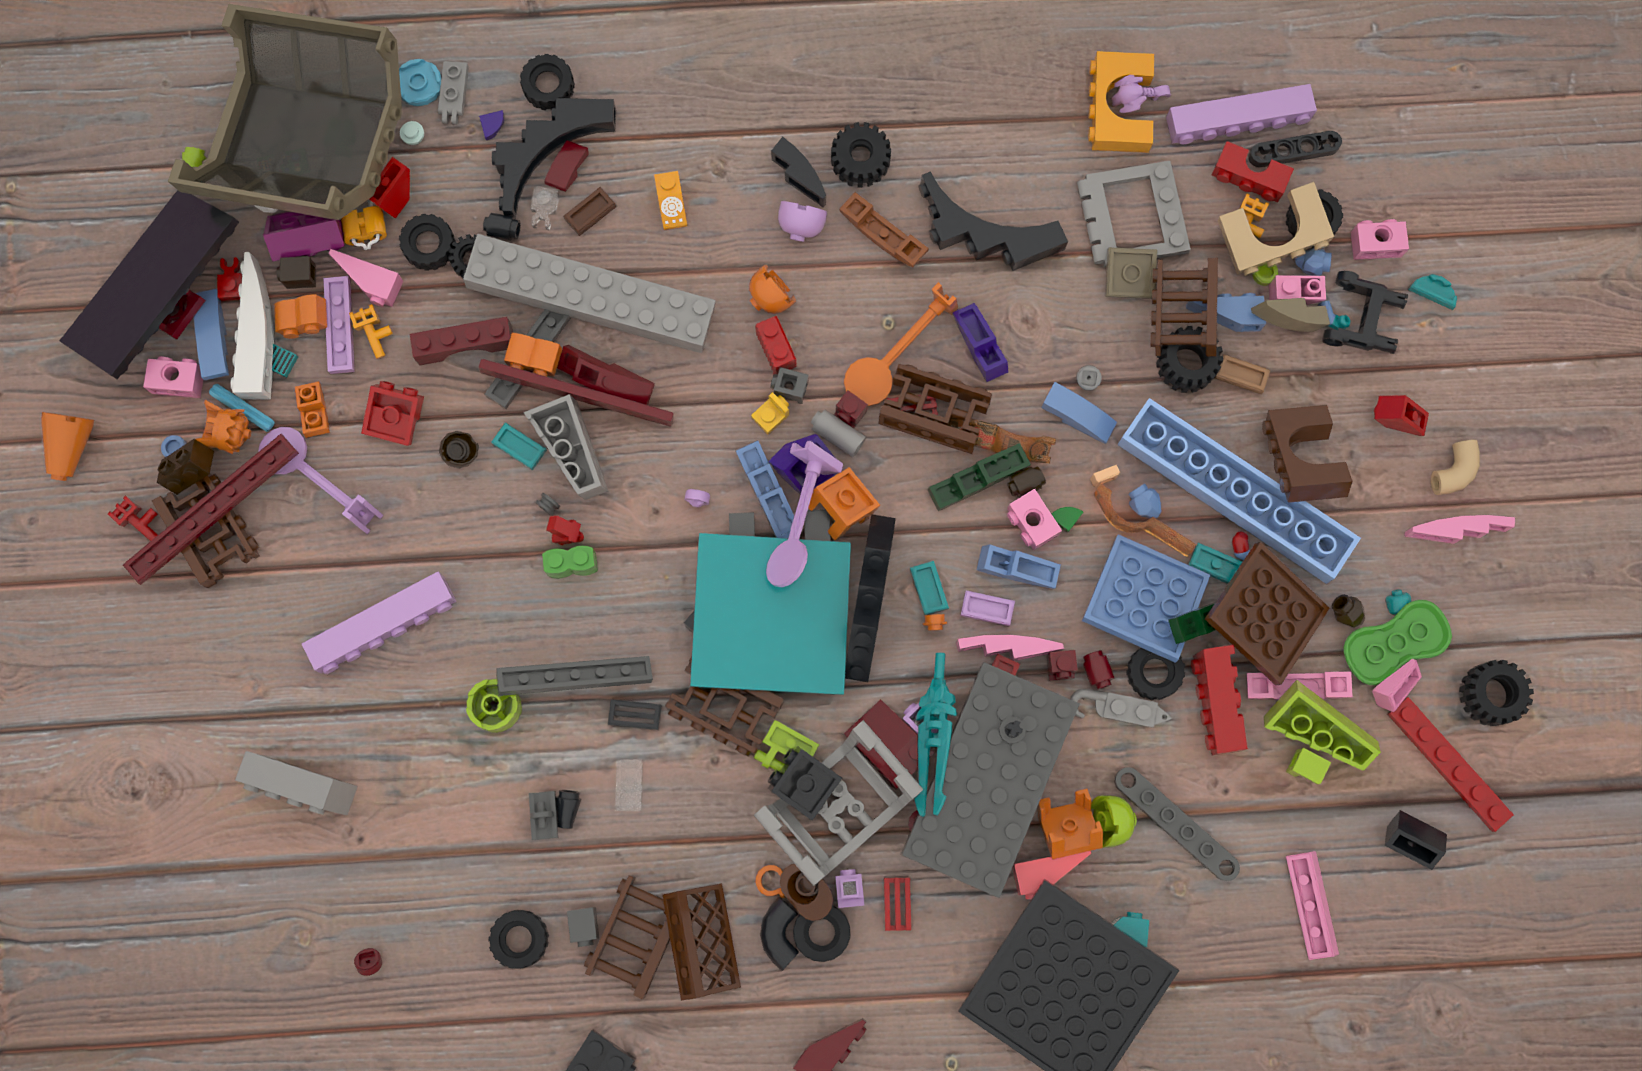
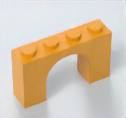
M1097 51L1095 59L1090 61L1089 74L1093 75V82H1090L1089 97H1093V104L1089 105L1088 118L1092 119V127H1089L1088 141H1092V150L1149 153L1153 144V121L1129 120L1118 117L1108 107L1106 94L1115 88L1116 82L1128 75L1142 77L1143 80L1138 82V84L1150 86L1154 77V54Z

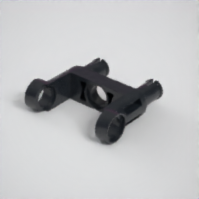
M1339 271L1335 282L1338 286L1343 287L1345 291L1366 296L1358 333L1338 328V330H1324L1322 342L1329 346L1340 347L1347 345L1366 351L1377 349L1394 354L1397 348L1395 344H1398V339L1378 335L1376 332L1381 306L1386 304L1404 309L1407 303L1405 299H1408V294L1388 290L1383 284L1360 279L1359 275L1355 272Z

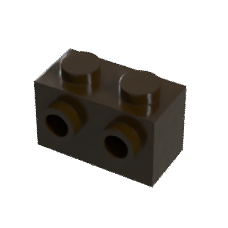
M196 439L189 441L161 460L157 469L159 473L156 483L176 495L180 494L210 474L214 451Z

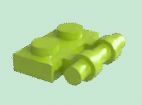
M774 720L762 742L771 747L768 754L758 749L754 759L761 762V766L767 769L770 767L780 771L784 763L775 759L777 752L785 755L789 749L795 750L799 746L808 754L814 756L819 744Z

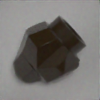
M1346 594L1335 598L1332 603V609L1337 622L1353 628L1363 624L1365 621V611L1363 604L1358 598L1349 597Z

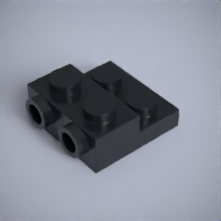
M797 746L795 750L791 748L783 758L785 764L780 771L776 769L770 775L768 789L813 821L842 777Z
M591 1030L566 1071H635L637 1067L633 1063L636 1058L596 1031Z

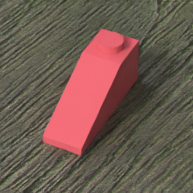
M1091 851L1053 860L1052 857L1013 864L1012 870L1018 896L1025 895L1026 900L1032 899L1044 879L1055 884L1088 857Z

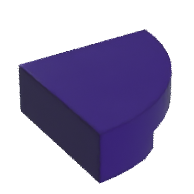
M503 110L479 116L486 141L494 138L504 124Z

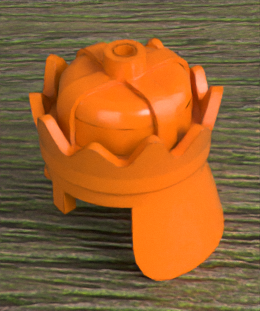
M205 400L204 404L207 409L206 426L202 438H197L196 440L208 448H218L231 454L233 452H240V447L251 437V429H248L249 421L245 414L242 413L245 409H223Z

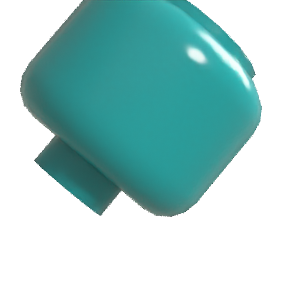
M1401 589L1393 590L1392 595L1387 596L1385 599L1389 613L1395 616L1406 604L1412 602L1411 595L1407 592H1402Z

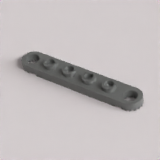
M1126 767L1117 772L1114 781L1116 788L1198 862L1213 873L1216 878L1230 881L1238 876L1240 865L1237 859L1137 770ZM1125 773L1131 774L1134 777L1135 782L1131 788H1126L1121 783V777ZM1224 860L1231 862L1233 867L1229 875H1223L1220 872L1219 865Z

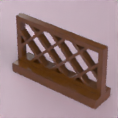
M722 883L663 894L681 1001L741 988ZM712 890L715 891L716 897L714 906L705 900ZM687 895H691L698 901L693 911L688 906ZM702 906L710 912L706 922L697 915ZM714 917L720 920L721 928L719 932L710 926ZM694 921L702 927L698 937L693 933L692 924ZM707 932L715 938L710 948L702 942ZM719 943L725 946L726 954L723 959L715 953ZM699 947L707 953L703 963L698 961L697 950ZM712 958L720 964L715 974L707 968ZM724 969L730 973L731 984L729 985L720 979ZM703 974L712 980L707 990L703 989Z

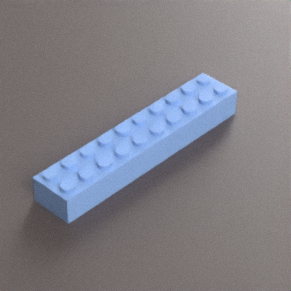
M1150 398L1117 444L1326 584L1335 579L1361 539L1306 501L1288 503L1285 493H1282L1279 483Z

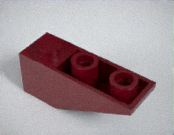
M863 1018L809 1044L794 1064L793 1069L796 1071H833L832 1069L839 1061L842 1064L850 1054L851 1050L848 1047L852 1041L856 1040L858 1042L867 1029L864 1027L866 1020Z

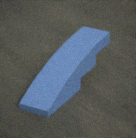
M216 288L198 292L196 294L206 300L194 316L201 378L203 380H210L229 375L226 360L228 352L225 341L227 332L221 301L218 299V290Z
M757 440L735 450L776 538H789L794 514L759 441Z

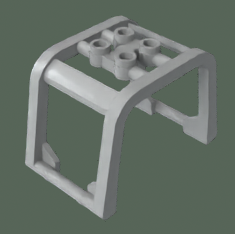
M864 720L852 729L845 742L828 756L822 764L831 769L846 756L889 807L872 820L864 811L863 803L860 800L854 799L848 792L846 783L841 780L832 792L839 799L834 800L829 808L826 801L818 812L828 823L829 830L837 834L846 844L837 853L829 858L788 810L787 806L790 804L781 798L773 804L763 806L754 814L755 818L813 886L924 790ZM859 743L868 751L874 748L896 773L897 777L894 781L903 793L899 798L855 748ZM846 806L848 813L851 816L857 817L865 826L855 837L844 827L843 819L836 817L837 814H841ZM776 815L782 820V822L788 827V829L793 833V835L805 847V849L816 860L820 867L810 858L809 855L803 857L799 853V851L793 846V844L780 830V828H782L783 825L778 820Z

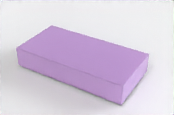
M966 590L960 616L1010 626L1015 601Z

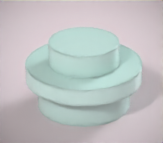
M409 121L401 127L400 137L406 144L417 145L424 138V129L418 122Z

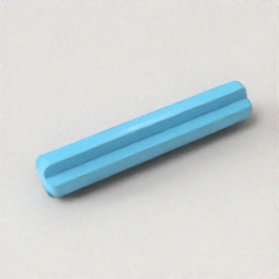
M214 384L209 390V394L229 408L245 409L242 413L245 414L247 419L264 431L269 432L274 426L275 422L271 418L219 384Z

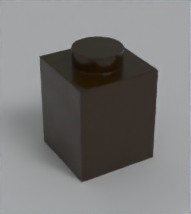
M310 256L280 258V266L276 270L277 278L286 289L316 287V264Z

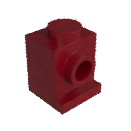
M847 390L836 404V412L833 415L855 428L866 414L868 404Z
M1075 650L1050 652L1046 656L1049 681L1075 678L1074 673L1078 670Z

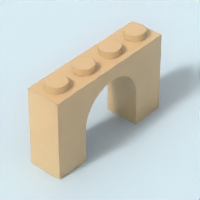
M1314 182L1290 190L1287 195L1297 221V231L1295 237L1284 245L1268 246L1258 241L1251 231L1243 208L1219 216L1218 224L1237 275L1244 273V276H1248L1258 272V267L1267 264L1268 268L1282 263L1281 259L1291 256V259H1295L1305 255V250L1314 247L1316 251L1329 246V242L1334 238Z

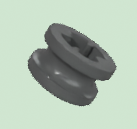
M542 493L541 500H536L535 503L549 515L553 516L554 509H559L560 505L548 495Z

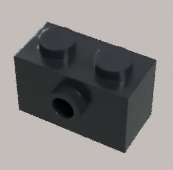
M1399 810L1387 826L1385 846L1431 870L1446 853V833Z

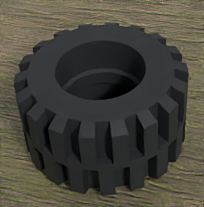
M1187 326L1183 330L1180 327L1175 333L1172 332L1169 335H1201L1203 328L1198 326L1196 330H1193V326ZM1162 345L1161 356H1157L1159 359L1156 362V367L1160 368L1158 374L1160 377L1164 376L1163 382L1166 385L1171 383L1173 385L1171 389L1175 391L1178 388H1181L1182 393H1187L1189 389H1191L1192 393L1197 392L1199 388L1202 390L1211 383L1221 369L1220 365L1223 362V356H1220L1223 352L1222 346L1217 347L1216 356H1206V347H1201V345ZM1182 349L1194 351L1201 359L1202 368L1190 370L1183 367L1178 361L1177 351Z
M1492 660L1475 666V668L1467 672V676L1463 677L1461 682L1465 685L1459 688V692L1463 693V697H1460V702H1465L1466 707L1463 709L1466 713H1472L1470 718L1474 721L1480 719V724L1499 726L1521 719V715L1527 714L1529 711L1526 706L1533 703V699L1529 698V696L1534 694V689H1529L1528 684L1532 683L1530 678L1525 679L1524 677L1526 672L1523 669L1517 670L1518 665L1515 663L1508 664L1507 660ZM1490 679L1498 681L1505 689L1506 700L1502 707L1495 706L1487 697L1486 686Z

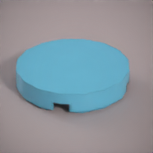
M414 59L400 66L401 99L409 105L423 106L436 100L440 95L442 76L433 63L426 62L423 59Z

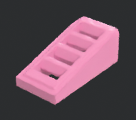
M1411 659L1373 689L1372 693L1379 707L1392 712L1396 711L1422 677L1417 660Z

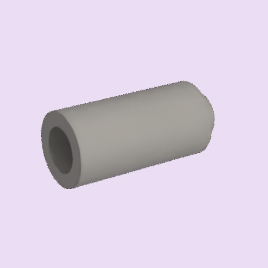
M824 410L822 413L818 411L811 420L813 425L812 431L851 457L857 454L866 440L865 435L827 410Z

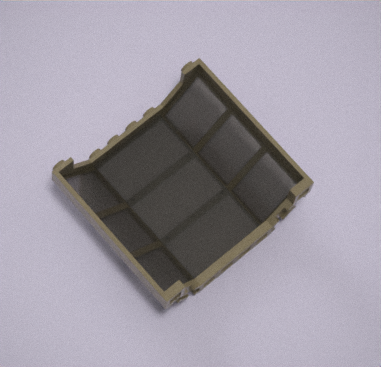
M228 4L221 26L233 37L234 47L238 48L240 61L236 62L237 73L208 158L202 161V165L199 167H191L184 160L175 159L168 182L182 193L340 220L374 196L376 187L380 184L383 165L387 162L390 143L394 140L397 121L401 118L402 102L396 38L387 27Z

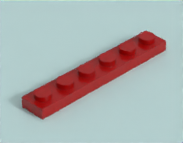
M1409 697L1403 700L1396 711L1387 713L1492 832H1496L1514 816Z

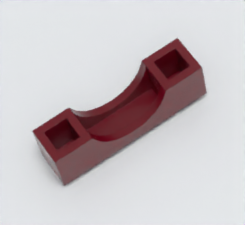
M501 317L411 333L410 341L413 358L420 366L442 362L448 356L463 351L483 350L491 353L504 351L508 348L513 329L508 317Z

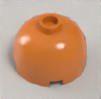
M763 265L750 280L749 291L752 295L750 302L758 311L763 309L771 314L781 313L790 308L796 302L794 295L789 298L786 292H789L790 289L773 270L767 272L768 266Z

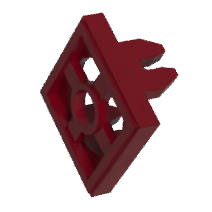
M189 289L175 305L180 306L179 312L174 316L167 315L160 324L159 330L177 340L206 300Z

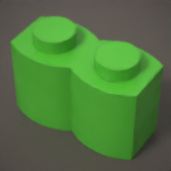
M576 546L568 551L564 549H551L542 554L544 572L551 578L560 579L572 574L586 576L598 571L596 552L589 546Z

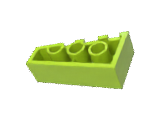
M1298 680L1290 686L1264 715L1265 728L1283 733L1292 740H1299L1308 744L1310 748L1324 751L1332 755L1333 758L1363 771L1381 753L1379 743L1375 738Z

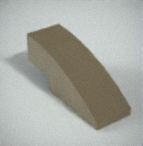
M1305 298L1266 300L1251 308L1252 313L1259 318L1288 330L1314 332L1330 325L1326 306L1307 307Z

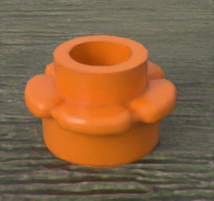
M945 614L925 615V623H922L923 626H928V631L943 630V625L947 624L945 622Z

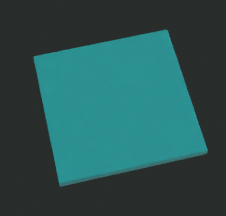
M699 533L690 687L844 695L851 543L799 539L806 546L808 552L807 563L797 580L781 588L769 582L766 569L771 554L780 544L788 539Z

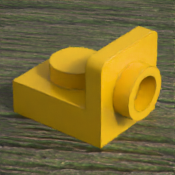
M772 392L769 395V399L751 415V418L769 435L789 416V409L787 408L789 404L781 395L777 397Z

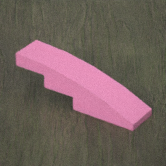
M1476 515L1440 519L1410 528L1405 532V537L1455 544L1462 540L1463 536L1481 538L1488 534L1489 530L1506 532L1514 528L1515 517Z
M982 635L961 638L956 641L958 652L983 647L985 657L1009 652L1013 661L1048 655L1050 652L1062 651L1064 649L1063 643L1017 635Z

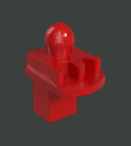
M560 516L549 517L546 531L552 533L553 543L563 546L564 544L580 543L584 540L583 533L579 531L581 524L576 522V520H566Z

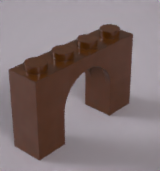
M1327 405L1268 410L1266 420L1262 422L1263 434L1268 437V451L1274 456V470L1280 476V490L1282 493H1285L1288 503L1344 498L1349 495L1353 481L1346 462L1312 464L1296 457L1290 449L1291 446L1300 442L1329 440L1333 421Z

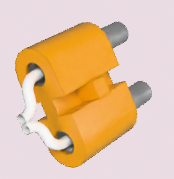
M369 199V207L363 208V212H357L356 209L341 218L345 243L357 247L362 246L364 250L371 249L372 244L385 239L387 236L383 209ZM370 239V242H369L368 245L366 246V245L364 244V243H365L364 240Z

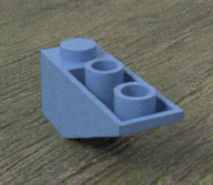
M1246 293L1233 297L1231 294L1218 295L1217 323L1235 332L1261 331L1266 325V321L1253 314L1251 308L1264 302V296H1256L1255 293ZM1188 301L1186 309L1194 313H1202V310H1207V304H1202V301Z

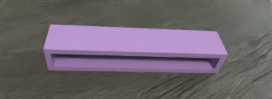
M1311 84L1170 107L1166 120L1172 144L1180 143L1184 145L1197 139L1208 141L1221 135L1231 137L1244 131L1255 133L1264 128L1273 127L1278 129L1291 123L1302 125L1312 119L1317 108Z
M438 571L302 643V646L314 670L319 673L324 672V674H328L338 669V664L346 660L347 662L356 660L361 656V652L370 648V650L382 646L384 644L383 640L391 636L395 638L407 632L406 628L413 624L418 626L427 622L430 619V615L436 612L440 614L452 608L451 604L457 601L444 576Z

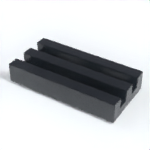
M611 699L608 725L659 731L662 705ZM615 706L655 710V714L615 710ZM614 716L654 720V724L614 720Z

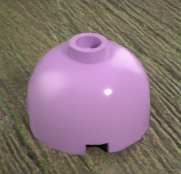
M781 201L778 211V221L782 230L791 234L790 239L804 242L805 238H812L822 231L827 218V211L786 201Z

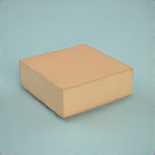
M1117 465L1096 472L1090 478L1093 487H1097L1113 481L1118 477L1120 471Z

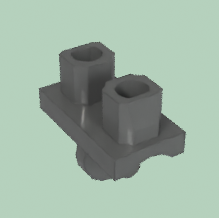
M556 791L529 793L532 840L559 838Z

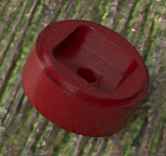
M367 948L356 955L354 965L359 974L370 976L380 970L382 958L376 949Z

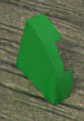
M1063 507L1051 514L1058 525L1068 533L1083 514V511L1074 507Z

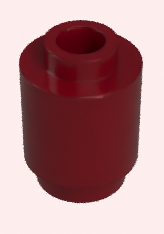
M1102 650L1083 656V666L1090 686H1096L1097 690L1112 685L1111 680L1115 679L1107 655H1104Z

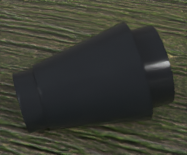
M559 790V796H556L559 828H573V823L582 800L579 798L580 792Z

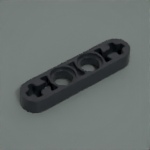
M1325 131L1261 142L1252 147L1248 159L1255 167H1267L1271 160L1284 164L1330 156L1339 150L1342 138L1335 131ZM1327 139H1329L1330 142L1335 143L1333 147H1331L1330 144H1324L1327 141ZM1301 143H1310L1313 147V151H1303L1301 149ZM1285 146L1289 149L1290 154L1288 156H1281L1277 148ZM1258 151H1260L1262 155L1266 154L1263 159H1261L1260 156H1255Z

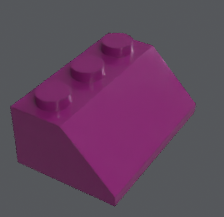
M290 211L267 216L263 237L272 262L279 261L280 258L314 256L318 252L330 251V249L337 251L345 246L341 219L335 220Z

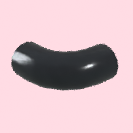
M778 897L771 904L762 919L760 938L763 950L769 959L783 971L799 953L786 937V929L798 913L786 901Z

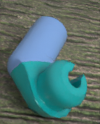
M1330 301L1318 304V306H1326L1330 322L1328 327L1338 330V328L1346 329L1350 326L1351 321L1347 315L1338 316L1333 313Z

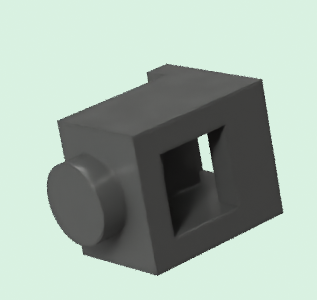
M780 367L778 375H773L770 388L774 389L776 396L781 395L785 399L803 404L809 375ZM787 384H792L794 388L790 390L784 387Z

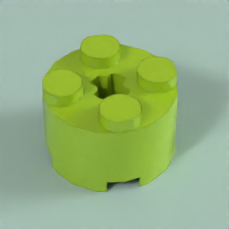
M485 679L475 684L469 691L466 712L470 720L479 728L493 733L503 732L511 728L519 719L522 712L521 699L518 694L498 696L497 679ZM492 701L496 703L499 701L497 710L490 711L492 708L490 703Z

